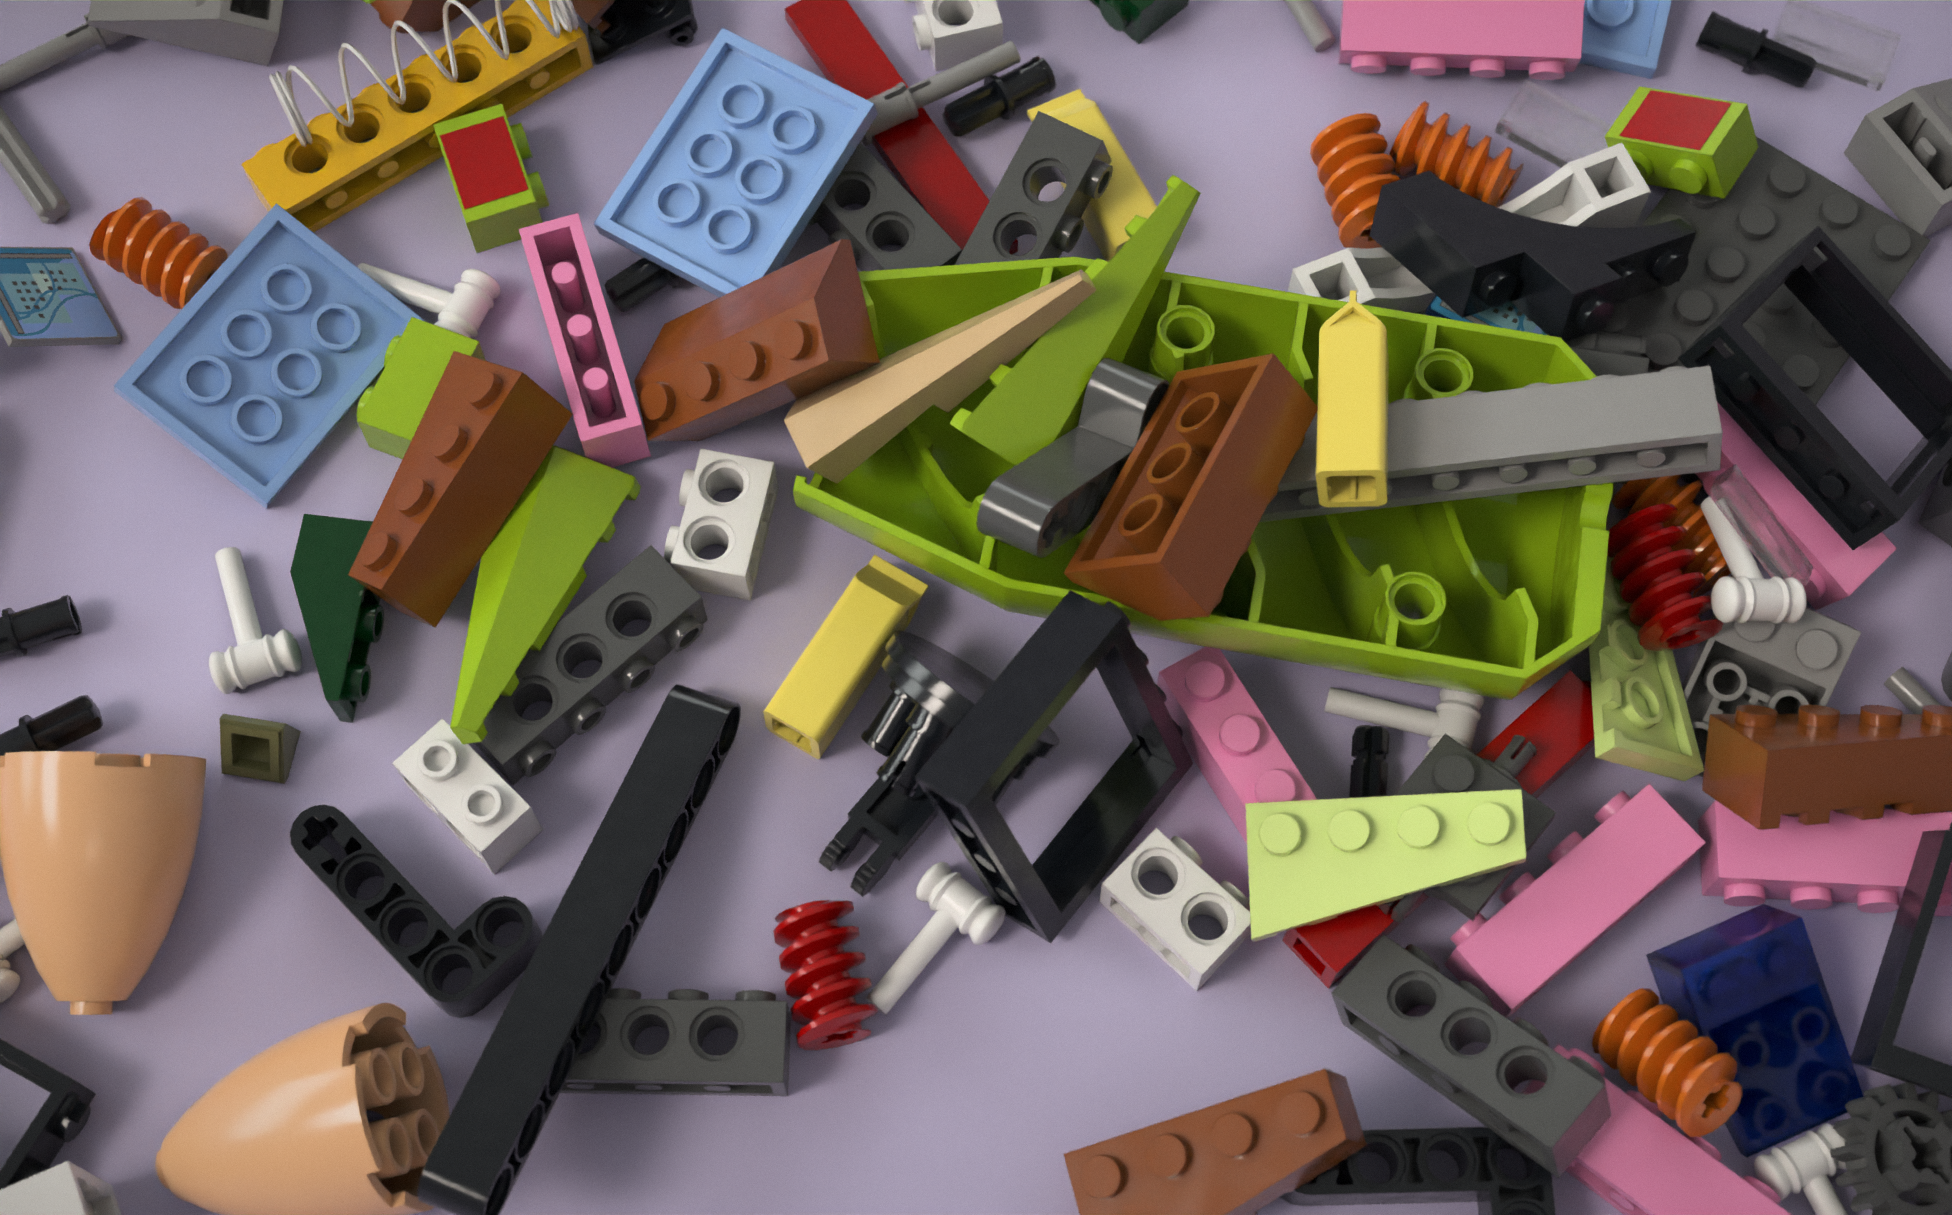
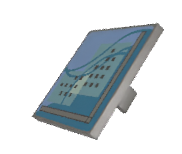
M0 247V331L9 347L114 345L120 343L122 337L73 247Z

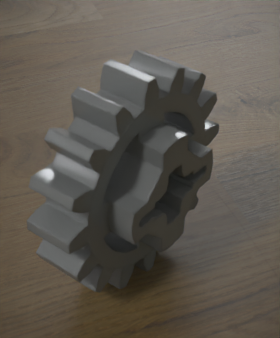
M1907 1082L1893 1087L1887 1084L1864 1091L1865 1097L1848 1101L1845 1107L1851 1118L1835 1122L1833 1127L1845 1139V1146L1831 1149L1830 1153L1832 1158L1845 1162L1847 1172L1841 1174L1836 1179L1837 1185L1842 1187L1853 1186L1857 1193L1852 1200L1850 1208L1854 1212L1871 1209L1873 1211L1872 1215H1952V1109L1943 1112L1937 1110L1938 1093L1932 1090L1917 1094L1914 1083ZM1913 1201L1916 1205H1913V1204H1910V1203H1907V1202Z

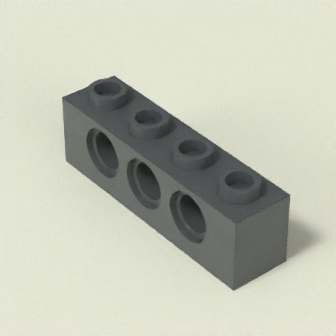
M1038 111L955 265L1059 258L1063 251L1069 253L1080 238L1084 226V220L1081 217L1091 198L1099 199L1102 196L1112 176L1113 167L1110 165L1112 160L1103 140ZM1051 182H1063L1066 184L1063 194L1056 200L1049 202L1038 200L1040 191ZM1026 234L1037 236L1035 246L1028 253L1018 256L1009 254L1012 243L1018 237Z
M861 142L808 223L811 226L817 223L829 235L828 240L830 244L841 239L850 240L856 266L861 271L955 265L962 252V249ZM849 204L865 206L855 211L843 209V207ZM887 244H898L903 247L893 252L880 249Z
M650 545L561 619L540 651L529 649L515 671L520 683L511 697L499 696L483 721L488 732L482 742L474 744L512 785L525 775L533 777L539 774L553 761L557 753L556 749L574 733L582 735L595 727L605 715L608 704L624 691L631 693L639 689L653 675L655 664L673 649L676 652L682 651L699 637L704 627L703 624L708 620L702 596ZM643 619L651 623L649 628L638 636H625L620 633L622 628L632 620ZM596 660L602 663L600 669L590 677L577 678L571 675L574 668L583 661ZM538 701L552 703L550 711L543 718L538 720L522 718L525 709L532 703Z
M1383 934L1331 993L1343 1025L1558 1178L1611 1117L1605 1080L1591 1064L1578 1056H1571L1568 1060L1551 1049L1544 1035L1536 1027L1522 1018L1516 1017L1513 1021H1510L1493 1009L1489 998L1480 989L1464 980H1461L1457 985L1439 972L1437 964L1429 955L1414 945L1408 944L1404 949ZM1419 1005L1433 1007L1429 1013L1420 1017L1406 1015L1409 1010ZM1472 1042L1488 1044L1487 1048L1478 1054L1465 1055L1459 1053L1462 1047ZM1527 1080H1538L1545 1083L1535 1093L1520 1094L1513 1091L1518 1084Z
M612 988L593 1025L601 1029L599 1042L589 1052L578 1055L560 1093L788 1096L791 1014L787 1001H776V994L760 990L737 992L735 1000H708L709 994L700 990H672L668 992V999H641L639 991ZM659 1026L669 1031L668 1042L659 1052L645 1055L635 1051L636 1039L646 1028ZM727 1027L738 1034L735 1046L726 1054L714 1056L702 1050L704 1038L713 1029Z

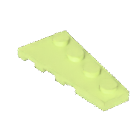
M1607 556L1601 631L1595 641L1589 646L1595 758L1686 781L1705 770L1673 650L1653 651L1644 649L1639 644L1637 637L1641 627L1634 625L1630 621L1628 613L1629 607L1632 604L1627 603L1621 598L1619 589L1623 581L1618 580L1612 575L1610 566L1613 558Z
M1522 789L1245 803L1251 939L1253 942L1276 936L1277 933L1307 924L1314 925L1337 918V915L1376 904L1378 906L1402 899L1405 895L1425 889L1446 886L1526 862Z

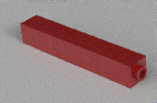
M1571 670L1568 671L1476 756L1494 762L1511 742L1514 735L1523 736L1525 741L1522 749L1530 741L1536 747L1537 754L1531 758L1515 779L1525 791L1537 799L1595 745L1591 682L1581 681ZM1423 893L1404 916L1403 920L1430 896ZM1375 904L1337 915V918L1287 930L1282 941L1329 989L1367 954L1383 934L1387 936L1401 922L1391 919L1392 911L1396 905L1386 915Z

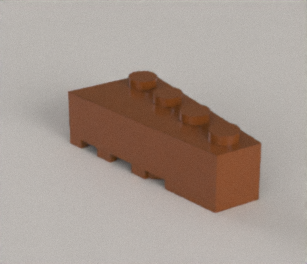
M454 351L348 575L401 613L436 628L573 413L523 372Z
M1740 705L1736 707L1735 714H1710L1702 791L1758 830L1779 828L1781 815L1799 817L1798 822L1804 825L1829 823L1830 810L1851 815L1861 820L1883 818L1885 805H1890L1894 810L1910 815L1952 811V707L1926 705L1922 707V714H1903L1901 710L1889 706L1864 705L1861 707L1860 714H1840L1839 710L1827 706L1802 705L1798 709V714H1777L1778 712L1775 709L1765 706Z
M1322 1069L1065 1153L1064 1158L1079 1215H1256L1259 1209L1286 1192H1293L1367 1144L1346 1077L1328 1069Z

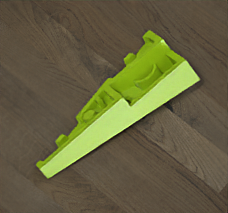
M1172 175L1166 181L1168 191L1148 219L1136 215L1125 227L1126 234L1130 239L1109 262L1097 258L1085 271L1097 290L1028 346L1021 359L1013 368L1000 364L989 376L995 388L973 412L960 408L949 424L1015 466L1076 428L1092 373L1105 358H1111L1122 363L1201 193L1185 181Z
M552 446L481 556L450 724L451 730L463 745L484 740L488 732L483 721L500 695L511 697L520 683L515 673L516 669L529 649L541 650L586 579L587 575L583 564L597 542L608 543L615 533L616 528L612 519L625 499L635 501L639 495L641 486L634 476L558 446Z

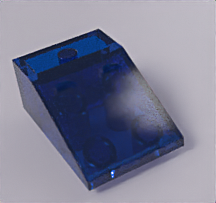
M1762 904L1646 954L1663 1004H1669L1678 1012V1021L1688 1020L1698 1029V1037L1708 1036L1717 1045V1054L1728 1053L1737 1061V1073L1733 1082H1739L1742 1086V1098L1738 1109L1724 1124L1741 1155L1750 1157L1848 1113L1845 1104L1848 1101L1864 1097L1802 917Z

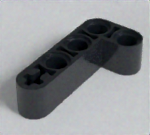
M323 804L311 806L301 812L292 824L290 839L297 855L432 1001L448 1015L460 1018L473 1016L484 1009L526 970L542 939V931L527 906L517 898L501 896L490 899L454 930L347 816L337 808ZM328 835L331 839L337 841L348 855L339 864L323 846L319 845V842ZM375 876L384 877L383 888L376 896L367 900L356 899L358 887L363 881ZM419 921L428 923V930L422 941L408 947L399 945L401 932L406 926ZM514 921L524 925L522 935L515 943L504 947L493 945L494 933L503 924ZM461 967L472 969L471 982L465 989L453 994L443 992L442 985L449 972Z
M1488 1127L1362 1130L1367 1145L1339 1163V1169L1326 1170L1313 1178L1310 1184H1304L1293 1192H1286L1280 1196V1198L1288 1203L1299 1206L1478 1202L1479 1215H1556L1551 1172ZM1507 1148L1519 1153L1526 1163V1178L1514 1180L1505 1176L1498 1168L1496 1162L1497 1150ZM1429 1151H1445L1454 1158L1459 1169L1456 1181H1441L1432 1175L1426 1162ZM1364 1152H1374L1382 1156L1389 1165V1181L1378 1184L1366 1180L1358 1170L1357 1155ZM1338 1175L1341 1185L1336 1183Z

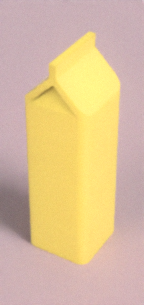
M1077 89L1027 110V114L1033 122L1038 111H1041L1103 140L1112 160L1110 163L1113 167L1112 176L1102 196L1099 199L1091 198L1081 219L1084 220L1086 228L1105 261L1109 262L1130 239L1125 231L1126 225L1136 215L1148 219L1157 208V205L1096 102L1085 98L1082 91ZM1060 182L1061 185L1063 186L1064 190H1065L1066 184L1063 183V182Z
M1356 290L1350 291L1349 302L1331 316L1319 331L1316 483L1319 504L1323 507L1383 506L1387 503L1389 374L1387 329L1375 315L1357 302Z
M874 554L868 565L858 571L763 711L766 728L805 753L820 759L882 666V662L888 655L885 648L886 644L895 631H905L911 622L921 598L928 589V585Z

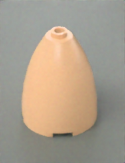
M83 751L5 753V756H0V860L7 894L20 934L37 971L56 1001H70V1014H112L113 1001H126L130 997L157 955L183 897L194 859L203 810L206 759L167 754H144V758H141L140 755L97 754V752Z
M381 1003L341 1015L289 1036L253 1056L219 1080L187 1109L165 1136L161 1149L157 1153L156 1171L162 1185L170 1189L179 1199L221 1215H412L434 1208L433 1206L422 1203L418 1199L419 1181L428 1157L450 1117L445 1085L431 1047L426 1046L417 1049L412 1038L403 1027V1025H406V1012L389 1003ZM366 1110L377 1112L383 1115L384 1119L368 1123Z

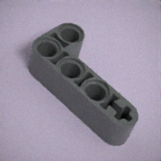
M1111 358L1103 359L1095 368L1088 382L1078 426L1000 475L991 483L978 511V531L1039 558H1043L1089 527L1168 389L1169 382Z

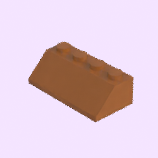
M841 239L665 323L634 380L647 440L701 441L879 364L880 361L851 241Z
M1274 353L1177 371L1064 571V574L1071 582L1159 621L1210 616L1212 610L1221 601L1224 587L1240 557L1250 546L1254 530L1268 504L1276 496L1279 489L1278 485L1294 454L1303 445L1305 433L1317 413V405Z

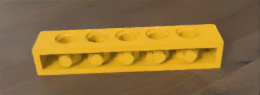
M516 0L507 10L502 12L509 46L508 60L501 58L494 51L475 25L463 31L457 39L452 41L458 70L456 83L448 80L428 54L421 55L413 60L407 68L402 70L406 89L404 105L395 102L379 83L372 84L352 99L354 122L351 128L341 124L331 112L320 114L306 125L313 139L312 145L307 143L306 147L302 146L296 134L293 133L278 143L264 146L254 157L243 162L241 165L255 194L268 212L275 204H278L314 233L441 158L443 153L433 124L501 103L508 118L593 68L585 33L579 26L577 30L573 29L572 32H568L559 21L560 36L559 38L554 37L525 0ZM533 0L554 28L549 0ZM496 15L482 23V25L503 51ZM446 44L433 53L452 75ZM518 50H524V51L519 52V53H513V52L518 51ZM396 73L386 79L385 82L401 99ZM474 79L473 81L462 83L465 80ZM345 103L336 108V110L348 121V111ZM424 108L423 110H421V111H419V112L411 113L412 111H414V110H416V109ZM367 138H373L368 142L360 143L361 141ZM323 167L315 173H309L313 169Z

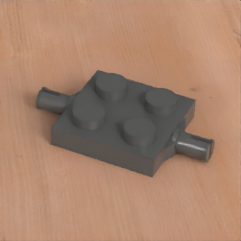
M1445 733L1394 795L1522 789L1526 854L1550 825L1556 813L1525 791L1515 779L1531 758L1537 754L1536 747L1530 741L1522 749L1525 738L1520 735H1514L1511 742L1498 758L1491 762L1476 756ZM1517 865L1446 886L1425 889L1405 895L1401 900L1398 899L1378 906L1384 914L1388 915L1396 905L1392 911L1391 919L1396 922H1402L1404 916L1424 893L1427 896L1446 901L1473 921Z

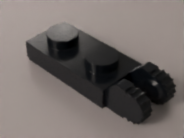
M879 777L849 811L848 821L835 835L834 839L830 841L828 846L825 847L819 858V863L832 872V870H835L847 860L863 834L867 835L879 847L857 870L850 887L862 897L870 892L887 873L894 859L896 858L900 861L938 816L937 811L919 784L913 796L910 797L891 787L894 780L890 779L889 782L885 783Z

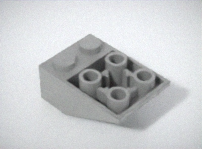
M91 0L87 26L268 66L280 32L284 0Z
M1952 78L1912 88L1866 114L1844 152V155L1904 225L1924 237H1928L1952 223Z
M1806 607L1803 616L1795 623L1783 621L1777 624L1770 621L1738 623L1732 621L1724 623L1722 630L1714 637L1701 642L1682 684L1703 767L1705 764L1710 714H1735L1736 707L1740 705L1765 706L1775 709L1778 712L1777 714H1798V709L1802 705L1826 706L1861 632L1845 623ZM1714 613L1710 620L1717 619ZM1704 771L1698 775L1703 777Z

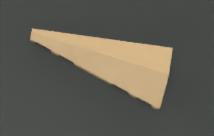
M1082 270L1074 272L879 359V364L796 399L784 418V422L806 468L838 484L933 404L947 413L950 412L990 379L989 376L1000 364L1007 365L1093 294L1097 289L1088 274Z

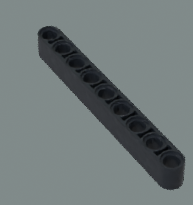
M676 684L670 690L428 1157L418 1187V1199L422 1203L454 1215L500 1214L732 746L741 716L739 703L680 684Z

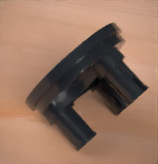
M898 630L894 632L886 644L885 648L888 655L882 662L884 671L892 679L889 687L893 692L868 729L862 733L861 738L874 750L888 757L883 766H880L877 770V775L885 783L889 782L890 779L894 780L892 788L906 796L912 797L919 784L915 779L917 773L994 681L941 647L914 634ZM1049 726L990 796L995 805L1000 801L1014 779L1022 780L1029 768H1034L1041 758H1050L1060 743L1059 738Z

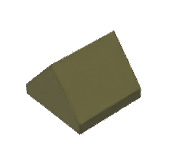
M222 714L219 718L222 774L285 783L289 776L301 731L286 723Z

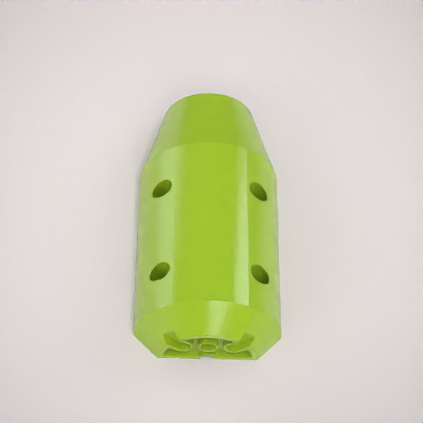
M1061 257L860 271L858 274L879 359L1074 272L1079 270L1085 272L1095 260L1081 257ZM1164 271L1122 363L1163 378L1170 385L1177 371L1274 353L1317 405L1319 331L1322 325L1348 302ZM1360 304L1375 315L1387 329L1389 356L1388 404L1399 399H1414L1418 401L1456 396L1466 391H1481L1485 393L1523 388L1533 383L1560 384L1591 380L1597 377L1561 337ZM1026 349L1005 366L1013 368L1021 359ZM990 379L948 413L933 404L838 484L814 473L810 485L807 484L806 477L796 475L793 487L794 500L798 508L1007 612L1047 618L1071 590L1103 607L1108 601L1115 604L1130 620L1131 625L1128 629L1131 634L1512 700L1590 646L1601 631L1609 540L1606 522L1613 495L1614 482L1259 522L1251 536L1250 546L1240 557L1224 587L1221 601L1212 610L1210 616L1162 621L1075 584L1064 574L1089 527L1043 558H1039L978 531L977 515L987 489L995 479L1015 467V465L968 437L949 423L960 408L973 412L995 388Z

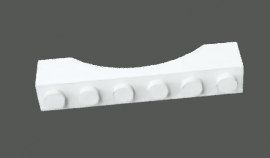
M1621 142L1567 163L1541 183L1498 208L1521 216L1569 226L1629 228L1635 227L1651 190ZM1348 247L1296 267L1292 270L1288 292L1345 302H1349L1350 291L1356 290L1357 302L1359 304L1411 313L1425 310L1436 295L1383 247L1369 249Z

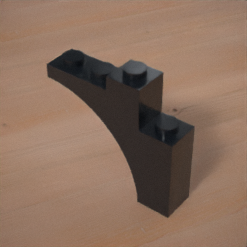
M1426 171L1382 185L1370 237L1461 318L1511 302L1547 335L1561 337L1564 342L1606 328L1613 315L1614 304L1626 302L1636 296L1661 287H1668L1680 281L1688 267V255L1697 231L1681 218L1660 224L1629 228H1590L1546 222L1521 216L1475 199L1436 177L1431 171Z

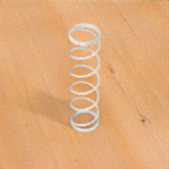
M446 0L443 6V25L452 75L412 27L405 22L395 20L391 28V45L401 99L357 48L351 44L342 43L339 49L338 61L348 111V121L341 116L318 86L300 68L289 65L286 72V82L280 72L276 71L275 75L270 73L269 79L300 144L304 147L307 146V143L312 145L313 139L294 99L291 81L292 71H295L302 77L341 124L351 128L354 122V111L345 69V48L352 51L362 61L395 102L404 105L406 89L397 47V27L401 26L406 29L448 80L456 83L458 70L449 27V5L455 4L474 23L494 51L501 58L508 60L509 46L500 0H495V9L503 51L464 4L458 0ZM525 0L554 37L559 38L560 36L559 21L568 32L578 29L579 22L571 0H549L554 28L533 0Z

